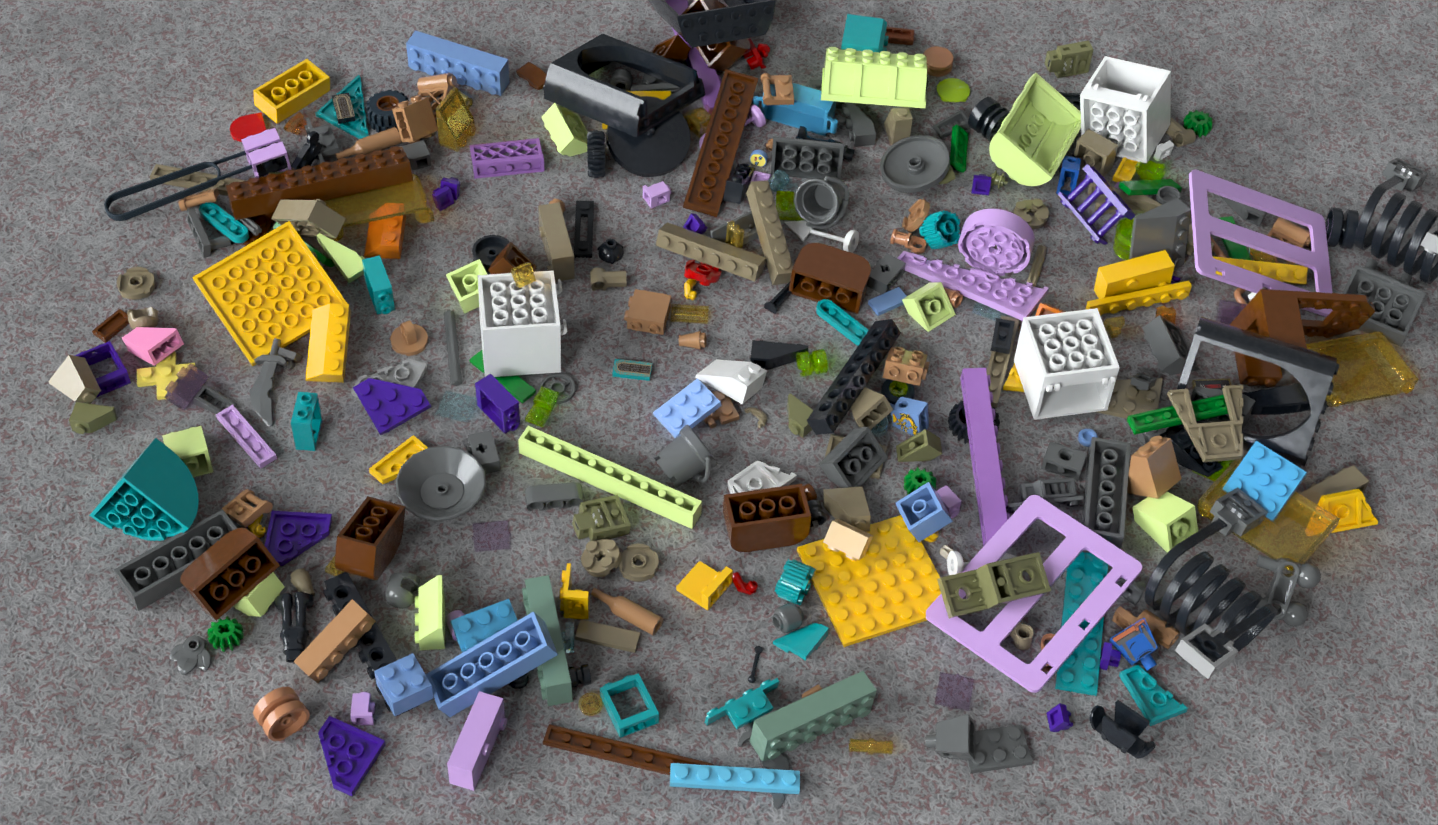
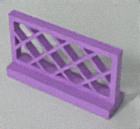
M539 138L470 145L474 179L545 171L544 157ZM529 144H536L533 148L528 147ZM517 146L518 148L516 150H513L510 147ZM494 148H500L501 150H499L498 152H496V151H494L493 149H494ZM480 149L483 150V152L480 154L474 151ZM523 150L527 151L526 154H522L520 152ZM505 152L510 153L508 156L503 155ZM487 154L493 155L490 158L486 157Z

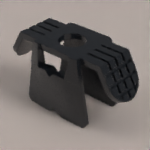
M1117 700L1115 702L1114 720L1106 715L1102 706L1097 705L1092 709L1090 713L1092 728L1101 734L1102 739L1119 748L1121 752H1128L1136 759L1147 756L1155 748L1156 744L1153 741L1145 742L1139 738L1140 734L1150 724L1149 720L1121 701Z

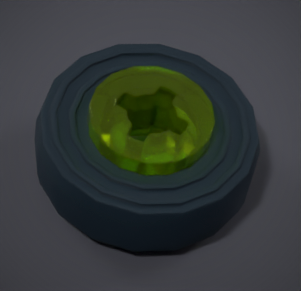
M887 379L881 387V394L885 395L889 403L895 405L900 397L914 399L915 389L913 384Z

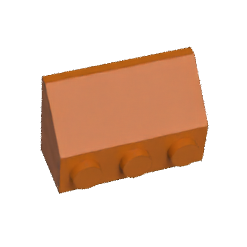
M385 205L370 216L364 258L380 255L383 259H401L406 223L405 205Z

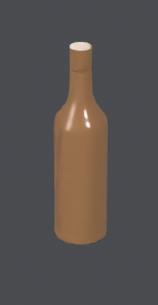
M393 127L359 139L351 148L335 155L338 160L352 155L370 154L373 151L383 150L400 144L401 137L397 128Z
M596 588L591 592L592 596L606 603L614 615L653 636L662 626L663 617L624 596L613 597Z

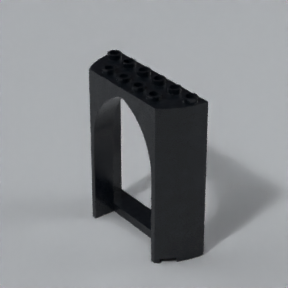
M648 0L655 11L692 48L766 35L773 20L776 0H724L729 7L679 15L664 0Z
M603 33L551 62L543 86L544 99L634 137L642 135L705 96L703 81L699 78L695 69ZM615 61L682 89L647 110V99L589 75Z
M1201 316L1177 389L1186 388L1201 341L1265 360L1284 368L1303 386L1310 402L1311 414L1300 425L1282 434L1257 436L1242 432L1243 450L1249 451L1253 444L1258 441L1299 468L1301 466L1305 467L1308 459L1307 451H1312L1315 437L1312 436L1314 432L1318 433L1321 425L1319 416L1320 414L1324 415L1328 404L1325 400L1326 396H1331L1334 387L1331 381L1333 375H1337L1340 366L1337 363V358ZM1203 419L1196 421L1197 424H1198V423H1211V422L1206 421V420H1203ZM1183 424L1171 426L1173 428H1177L1180 430L1184 429L1186 431Z

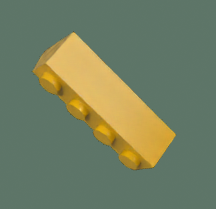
M329 303L313 309L306 381L344 383L351 317L349 304Z

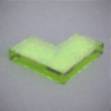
M776 191V209L779 219L790 221L804 220L796 211L794 192Z

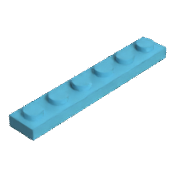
M671 763L670 787L799 794L800 771Z

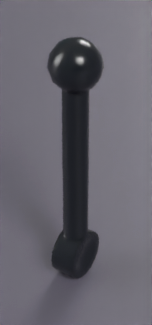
M761 646L754 648L756 654L751 675L748 677L749 683L756 681L755 673L758 659L763 651Z

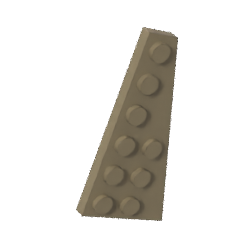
M1157 378L1155 386L1145 391L1131 385V379L1116 380L1108 410L1098 411V413L1127 419L1130 415L1158 409L1163 378Z

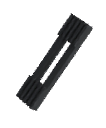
M576 201L574 258H592L594 201ZM581 217H588L587 241H580Z

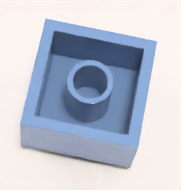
M929 482L896 502V506L908 530L918 542L953 522L941 497Z
M413 653L374 671L376 684L394 716L433 699L432 685Z

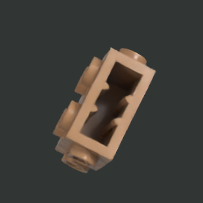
M416 95L410 98L411 101L399 102L398 106L392 109L402 142H410V144L419 142L420 138L431 137L433 132L438 131L428 97Z
M635 289L634 295L629 298L628 307L630 308L625 311L624 321H627V329L663 335L671 309V295Z
M891 347L886 359L883 378L920 386L921 381L926 379L930 364V362H927L928 355L921 351L912 352L902 347Z

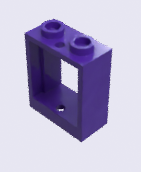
M110 341L74 355L84 357L89 366L111 357L118 370L96 378L101 389L97 397L131 383L128 372Z
M492 374L476 382L477 406L505 434L509 431H515L520 425L519 402Z

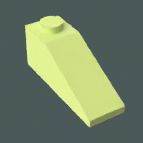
M320 233L316 235L317 241L348 283L364 275L362 260L365 258L363 256L359 257L355 251Z

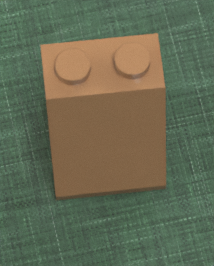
M1154 436L1131 455L1127 493L1158 499L1182 479L1171 438Z

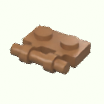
M718 390L711 392L721 402L722 406L714 411L715 413L706 417L704 422L708 423L710 428H714L717 425L716 420H719L721 425L739 420L740 416L730 398Z

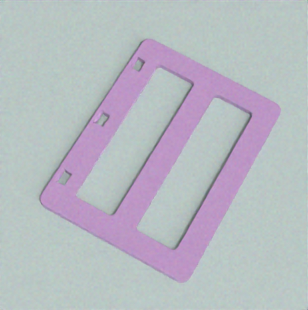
M1196 169L1189 173L1195 268L1199 274L1254 293H1258L1263 287L1270 290L1310 292L1214 259L1211 250L1210 234L1310 268L1314 271L1316 292L1333 293L1325 220L1322 215ZM1207 191L1307 226L1310 230L1312 251L1210 216ZM1216 271L1221 272V273H1222V276L1216 274L1215 272H1216ZM1303 308L1327 317L1333 311L1332 309L1316 310L1314 308Z
M1038 495L1029 496L962 571L976 570L985 564L999 561L1036 519L1042 520L1066 536L1063 542L1043 563L1050 587L1083 550L1089 551L1112 566L1113 569L1030 664H1025L1002 648L1000 644L1044 594L1008 603L982 632L976 630L959 617L949 619L942 594L926 610V619L1032 693L1039 692L1142 571V564L1138 560ZM1121 577L1127 580L1122 587L1116 584ZM959 589V596L962 599L966 598V593L964 590ZM1084 620L1090 623L1085 630L1079 627ZM1046 664L1052 667L1047 674L1041 671Z

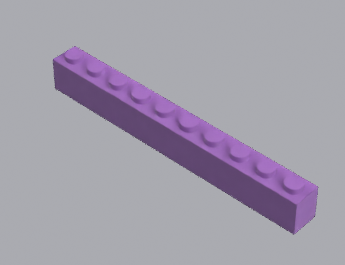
M664 0L679 15L689 7L688 0ZM684 40L691 48L685 61L688 67L697 71V75L703 81L705 96L701 100L708 118H710L721 85L720 75H717V70L707 66L696 47L692 48Z
M964 368L960 379L984 547L1010 518V514L1006 513L1008 499L1007 495H1004L1003 489H1005V479L1001 477L1003 464L1002 460H999L998 454H1000V444L996 443L998 429L996 425L994 426L993 422L995 420V409L991 408L993 394L989 392L988 387L990 386V375H987L986 368Z

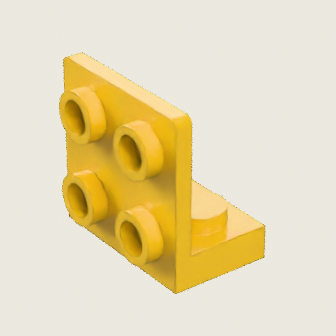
M699 561L676 586V590L708 611L732 584L733 570L726 566L722 571L717 572Z
M567 563L566 570H562L563 584L560 587V611H564V618L589 620V591L571 590V563Z

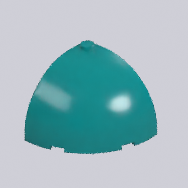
M155 438L89 516L110 529L113 527L123 529V533L150 541L165 540L167 537L175 536L181 532L184 533L194 522L199 505L197 486L190 470L180 457L163 442Z

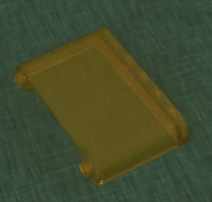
M412 174L413 181L325 200L324 202L328 208L346 218L337 238L330 239L339 241L344 235L343 227L415 213L416 220L420 223L433 222L434 214L419 176Z
M1381 331L1306 344L1307 349L1337 358V363L1340 364L1337 375H1333L1331 381L1334 385L1331 396L1327 395L1325 399L1329 407H1338L1340 405L1397 395L1403 392L1407 394L1414 389V385L1419 380Z
M1242 458L1234 460L1199 498L1197 508L1203 517L1211 521L1213 520L1214 515L1210 513V510L1217 499L1227 494L1222 488L1243 460ZM1295 491L1274 522L1265 518L1260 525L1241 537L1234 532L1232 534L1272 559L1277 560L1280 557L1290 558L1302 565L1307 562L1337 527L1340 518ZM1285 566L1286 569L1293 571V566Z

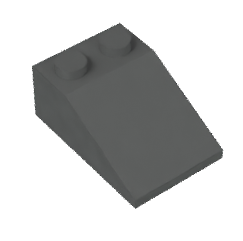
M1195 387L1190 399L1192 402L1223 395V391L1220 389ZM1242 394V430L1247 424L1255 404V400ZM1224 414L1203 420L1224 422L1230 421L1229 414Z

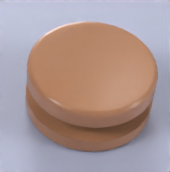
M934 46L924 51L923 55L927 59V74L941 77L951 72L954 57L948 49Z

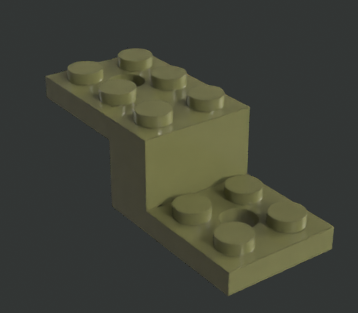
M1039 552L988 563L976 570L937 579L949 619L1001 607L1015 600L1051 591ZM1023 571L1029 574V581L1024 580L1022 576ZM959 589L965 591V599L959 596Z

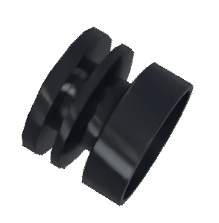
M986 97L972 110L968 118V125L991 142L1010 111L1005 107H1001L1000 103L993 98Z

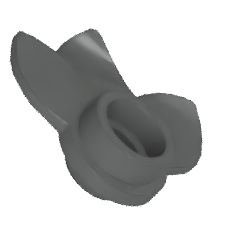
M196 635L188 637L183 644L176 645L169 657L172 661H178V669L182 675L188 674L196 666L202 670H207L211 662L210 653L204 649L205 643L203 639ZM192 643H197L195 648H190Z

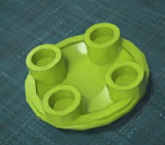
M947 78L939 82L937 93L944 102H965L970 95V88L968 84L960 79Z

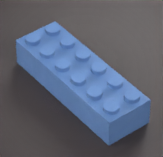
M416 30L406 43L408 66L415 71H423L431 76L452 73L456 77L458 84L473 87L475 90H483L491 95L501 96L510 83L509 64L506 58Z
M532 612L427 673L426 676L432 685L433 696L438 709L447 716L452 717L474 704L479 691L491 694L557 656L558 653L545 621L535 612Z

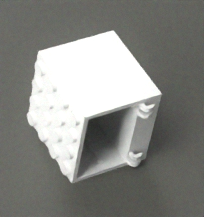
M1105 56L1080 94L1081 136L1090 129L1118 145L1116 156L1147 164L1170 126L1171 71Z
M554 271L478 275L480 329L485 377L489 374H492L494 377L561 372V335L567 333L566 320L563 319V324L560 325L557 295L562 292V284L560 279H558V284H555Z
M1098 309L1023 318L1014 363L1033 419L1108 410L1120 367Z

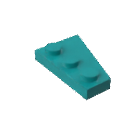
M1139 665L1120 672V679L1144 717L1149 720L1150 726L1187 712L1188 708L1183 703H1178L1173 698V694L1162 689L1157 684V681Z

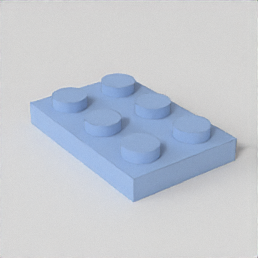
M697 378L655 410L653 415L676 438L685 425L688 424L691 428L695 427L722 405Z

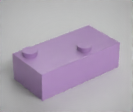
M479 691L447 763L450 784L475 790L500 730L503 731L507 724L503 698Z

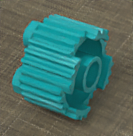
M944 210L927 215L923 221V226L919 230L921 236L925 237L924 240H926V243H929L928 245L931 249H941L959 242L961 234H959L960 227L958 225L960 224V219H958L959 216H956V213L951 214V212Z
M788 559L774 592H776L779 598L801 606L805 598L804 594H808L812 585L809 583V579H813L816 569L797 560Z

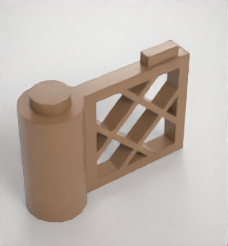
M452 73L418 79V95L421 97L430 96L428 97L430 103L433 100L436 101L431 105L432 111L440 105L439 111L433 112L434 118L444 117V113H447L450 90L455 89L457 85V79ZM440 94H443L438 100L436 99Z
M1281 217L1276 220L1273 228L1267 235L1269 237L1274 236L1281 241L1301 248L1309 247L1311 244L1310 231ZM1258 250L1254 252V255L1267 262L1280 263L1277 261L1279 257L1264 255ZM1287 261V262H1286V264H1291V265H1295V264H1296V263H1293V262H1290V261Z

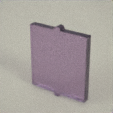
M508 521L473 524L472 540H474L475 552L510 549L509 537L511 533L508 532Z
M940 672L934 704L946 706L950 709L956 708L969 711L974 679L962 677L959 674L952 675Z

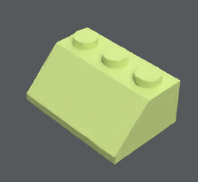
M554 103L541 118L545 123V128L551 134V139L556 143L558 152L570 157L587 152L588 131L579 115Z
M438 575L420 586L419 596H415V608H419V613H415V626H419V631H415V644L419 643L420 650L445 649V596L442 575Z

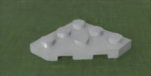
M407 359L402 361L400 365L394 367L390 365L377 370L375 374L360 376L354 386L368 378L417 388L427 370V364ZM352 388V396L358 397L354 389Z

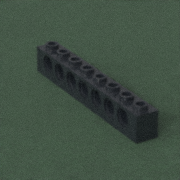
M893 319L874 322L806 420L816 435L834 433L900 336L901 332Z
M347 572L324 581L326 589L323 590L326 600L328 602L332 601L334 604L332 609L335 616L353 599L373 618ZM376 622L353 647H358L359 652L357 653L362 664L366 662L368 665L366 670L371 680L375 678V670L397 661ZM375 684L376 689H377L379 695L381 696L382 693H381L380 689L378 688L377 684ZM384 700V703H385V705H386V708H387L388 711L390 712L391 709H390V707L388 706L386 700Z

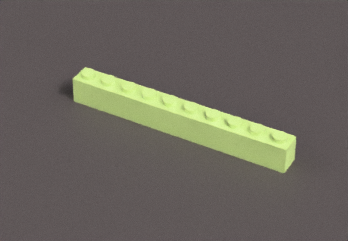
M528 426L518 439L520 454L613 495H618L622 499L693 529L701 516V500Z

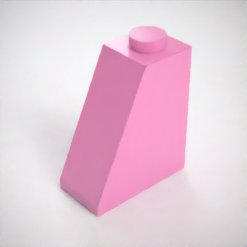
M136 327L122 337L130 353L154 366L184 345L178 330L175 328Z

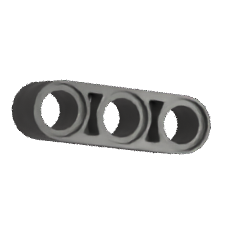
M577 482L535 485L525 489L526 508L528 511H532V509L551 510V508L559 507V509L571 508V506L580 507V502H584L582 486Z

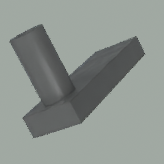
M194 207L187 209V223L203 258L211 256L212 249L231 246V241L226 236L208 239Z

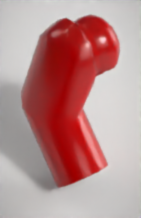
M739 572L733 573L732 582L738 592L749 595L756 593L758 589L757 582H744Z

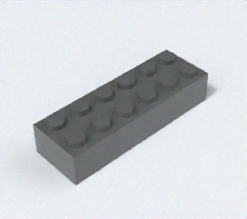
M1092 437L1088 449L1082 524L1120 549L1125 530L1131 443Z
M222 509L191 526L184 533L181 532L114 569L117 581L139 611L184 586L180 581L184 570L230 531L237 529V527Z

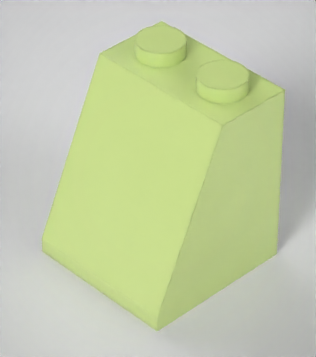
M201 426L162 435L164 444L180 457L193 477L213 472Z
M1169 492L1164 493L1158 499L1147 497L1132 507L1134 521L1167 553L1175 545L1198 532L1195 505Z

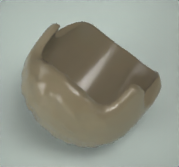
M153 307L138 310L130 309L127 312L128 322L132 329L136 327L155 328L158 324V312Z

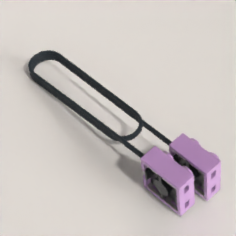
M275 128L265 130L262 133L241 139L245 151L214 162H201L109 195L104 203L105 211L112 220L125 221L216 185L220 180L253 169L256 178L265 177L269 173L291 170L287 151L283 142L280 141ZM246 155L249 166L221 176V171L217 164ZM209 167H214L218 171V176L214 179L126 213L113 214L109 211L111 203L122 197Z

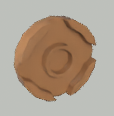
M924 199L917 200L909 208L908 211L911 213L908 218L904 217L902 228L908 232H913L918 227L923 226V221L929 215L930 203Z
M409 320L401 323L392 332L390 341L396 353L413 356L424 351L428 343V335L423 327L412 324Z

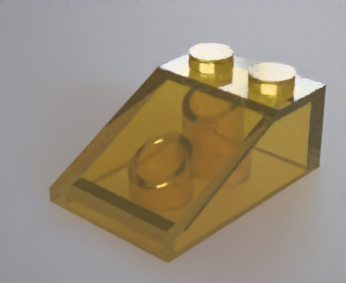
M453 87L436 108L439 145L458 152L461 147H465L467 139L470 136H474L476 127L474 118L459 90Z

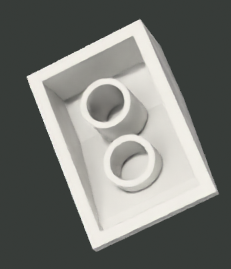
M716 359L696 374L695 378L743 404L763 387L767 370L752 362Z

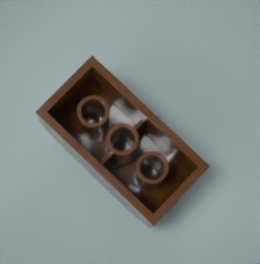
M694 0L682 14L724 8L726 6L718 0ZM746 38L696 48L709 68L725 72V69L729 70L750 48V42Z
M810 243L800 250L791 273L789 291L793 295L815 302L828 299L842 310L858 314L866 295L871 266L860 255L822 243Z
M803 484L724 495L723 515L731 547L738 552H752L792 546L802 542L809 535L811 513Z
M367 496L337 536L336 570L378 580L394 558L401 543L406 506Z
M238 528L224 535L193 561L182 573L180 581L201 608L217 621L280 565L255 534L246 528Z

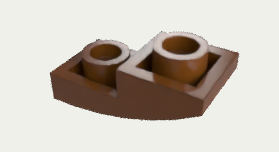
M527 62L516 71L517 75L527 80L531 87L537 90L543 89L547 74L531 62Z

